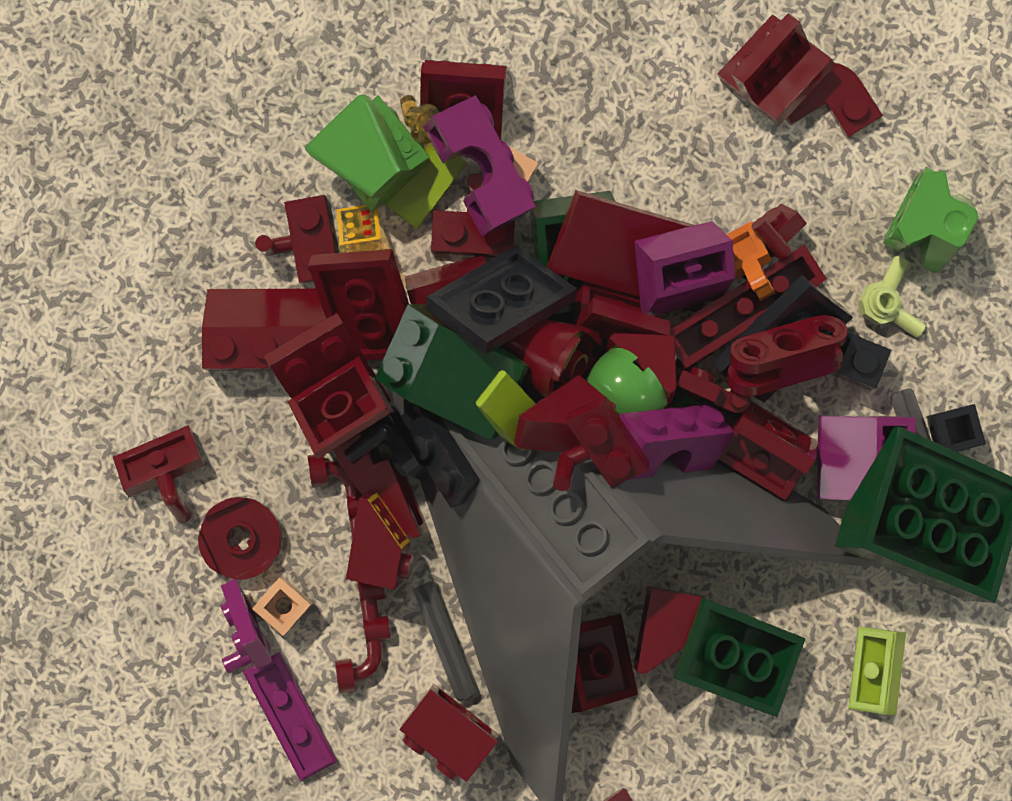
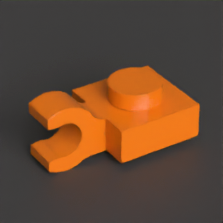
M751 221L726 235L733 240L735 280L746 275L753 291L756 292L759 300L762 301L775 294L762 268L763 265L773 260L764 242L751 228L753 224Z

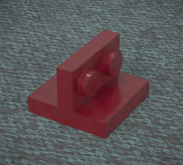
M789 13L782 20L772 14L717 75L730 89L780 126L835 67V64L831 57L808 41L800 21Z
M425 60V62H422L419 135L427 136L423 126L432 116L476 95L479 102L486 105L494 119L493 128L501 141L507 66L486 63L450 62L445 60Z
M581 281L577 286L574 321L572 324L588 327L599 332L602 343L601 346L594 344V356L600 358L605 354L609 337L614 333L670 334L671 321L658 318V315L651 316L641 313L639 296Z
M751 400L747 410L738 415L736 422L732 426L735 433L719 457L720 461L786 500L802 474H807L815 462L818 441Z

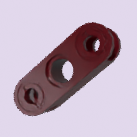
M822 315L741 337L731 345V365L728 368L727 384L735 393L743 396H756L832 374L842 366L843 353L839 347L846 342L848 329L840 319ZM828 330L831 331L833 334L832 336H829L826 334H822L820 331Z

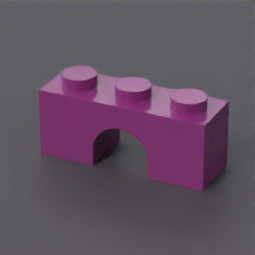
M475 95L432 116L423 128L442 163L455 157L464 156L473 159L480 166L483 173L482 186L472 191L462 201L483 237L523 217L536 206L533 202L534 194L531 186L524 178H520L513 165L514 156L506 142L500 141L493 128L494 119L486 105L481 104Z
M711 404L630 412L620 415L621 420L650 461L647 472L631 479L653 477L660 465L669 456L683 473L712 469L735 433L724 420L722 413Z

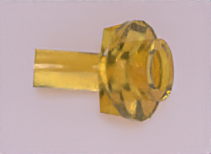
M403 96L400 99L402 115L406 126L410 128L413 140L421 145L431 143L423 126L432 116L438 114L439 110L431 104L417 107L414 96Z

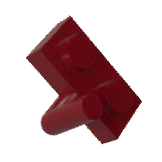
M474 173L468 177V195L482 186L483 177L480 174ZM433 210L431 253L497 257L514 247L515 221L482 237L468 210L467 212Z
M325 195L284 202L290 235L272 239L267 235H261L255 241L256 248L266 256L293 251L299 283L313 281L308 267L312 255L336 253Z
M780 204L758 218L751 228L764 242L771 258L774 256L779 260H787L791 256V248L787 243L807 222L797 211ZM746 275L742 276V278L748 280Z
M606 396L567 413L566 423L581 444L560 454L553 480L555 489L558 491L568 490L571 485L574 467L589 459L594 462L610 487L648 471L650 461Z
M189 425L113 456L123 491L128 497L158 486L164 504L179 523H186L191 519V511L179 496L174 482L175 478L205 466L194 432Z

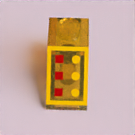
M367 205L336 209L341 253L384 250L378 208L371 211Z

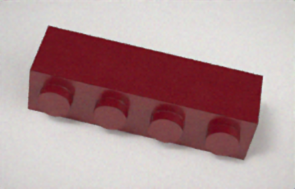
M805 244L791 252V256L787 260H779L764 269L775 294L760 301L747 280L670 329L669 335H674L675 361L681 370L687 371L736 340L759 315L764 313L802 275L818 287L825 283L827 280L826 276Z

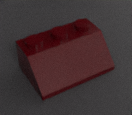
M316 288L207 289L202 323V369L206 371H272L264 357L266 354L326 320Z

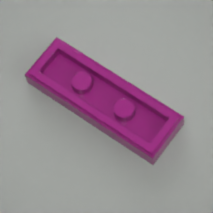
M281 652L270 656L272 662L258 669L253 665L242 672L301 782L331 766L338 760Z

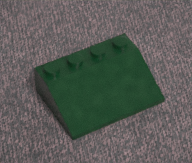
M894 427L847 504L834 547L962 600L996 603L1012 547V476L902 427Z

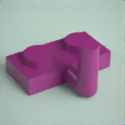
M235 578L221 585L226 602L220 604L222 612L230 627L235 625L237 631L231 634L237 652L222 658V663L227 673L229 674L252 662L257 669L272 662L269 654L271 646L261 632L252 609L253 607Z

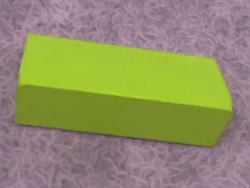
M858 626L848 709L884 715H897L906 632Z

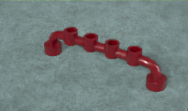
M307 455L312 488L328 486L329 477H336L344 483L353 538L358 502L362 494L353 485L338 461H325V456L317 459L315 455ZM358 582L367 657L358 666H352L351 659L335 661L339 694L355 692V683L370 679L379 670L383 662L382 641L391 640L388 616L379 617L377 600L385 599L383 587Z

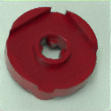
M243 497L225 499L208 511L201 524L198 536L201 556L213 571L225 577L245 580L259 576L272 566L280 553L282 541L280 523L273 511L256 499ZM239 526L242 531L249 530L252 538L247 540L249 547L245 550H242L239 545L231 546L229 539L234 536L233 529Z

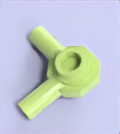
M895 256L883 280L865 286L858 300V306L861 316L876 326L893 322L917 338L924 331L925 324L900 308L901 301L896 290L909 266V262L902 257Z

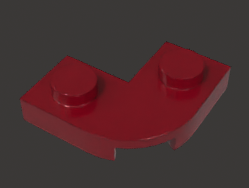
M834 62L835 67L786 120L791 126L816 109L826 105L847 139L880 119L883 114L860 78L848 67Z

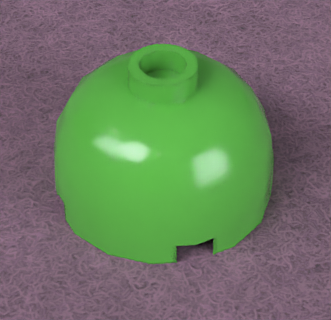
M611 348L589 370L585 380L616 405L615 411L619 417L622 413L664 409L668 405L667 397L662 384L649 367L642 372L638 366L632 363L638 358L632 352L623 348Z

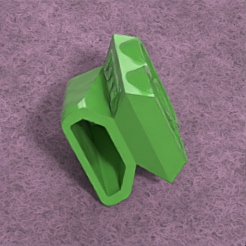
M364 94L357 96L305 147V150L313 159L346 180L371 211L386 204L427 165L430 158L422 142L411 135L399 120L397 112L387 106L379 95L373 100Z
M925 167L922 173L919 172L912 182L885 235L883 244L891 247L894 253L901 250L907 251L920 244L922 266L930 272L938 273L966 243L978 219V212L971 199L961 194L950 195L945 170L936 172Z

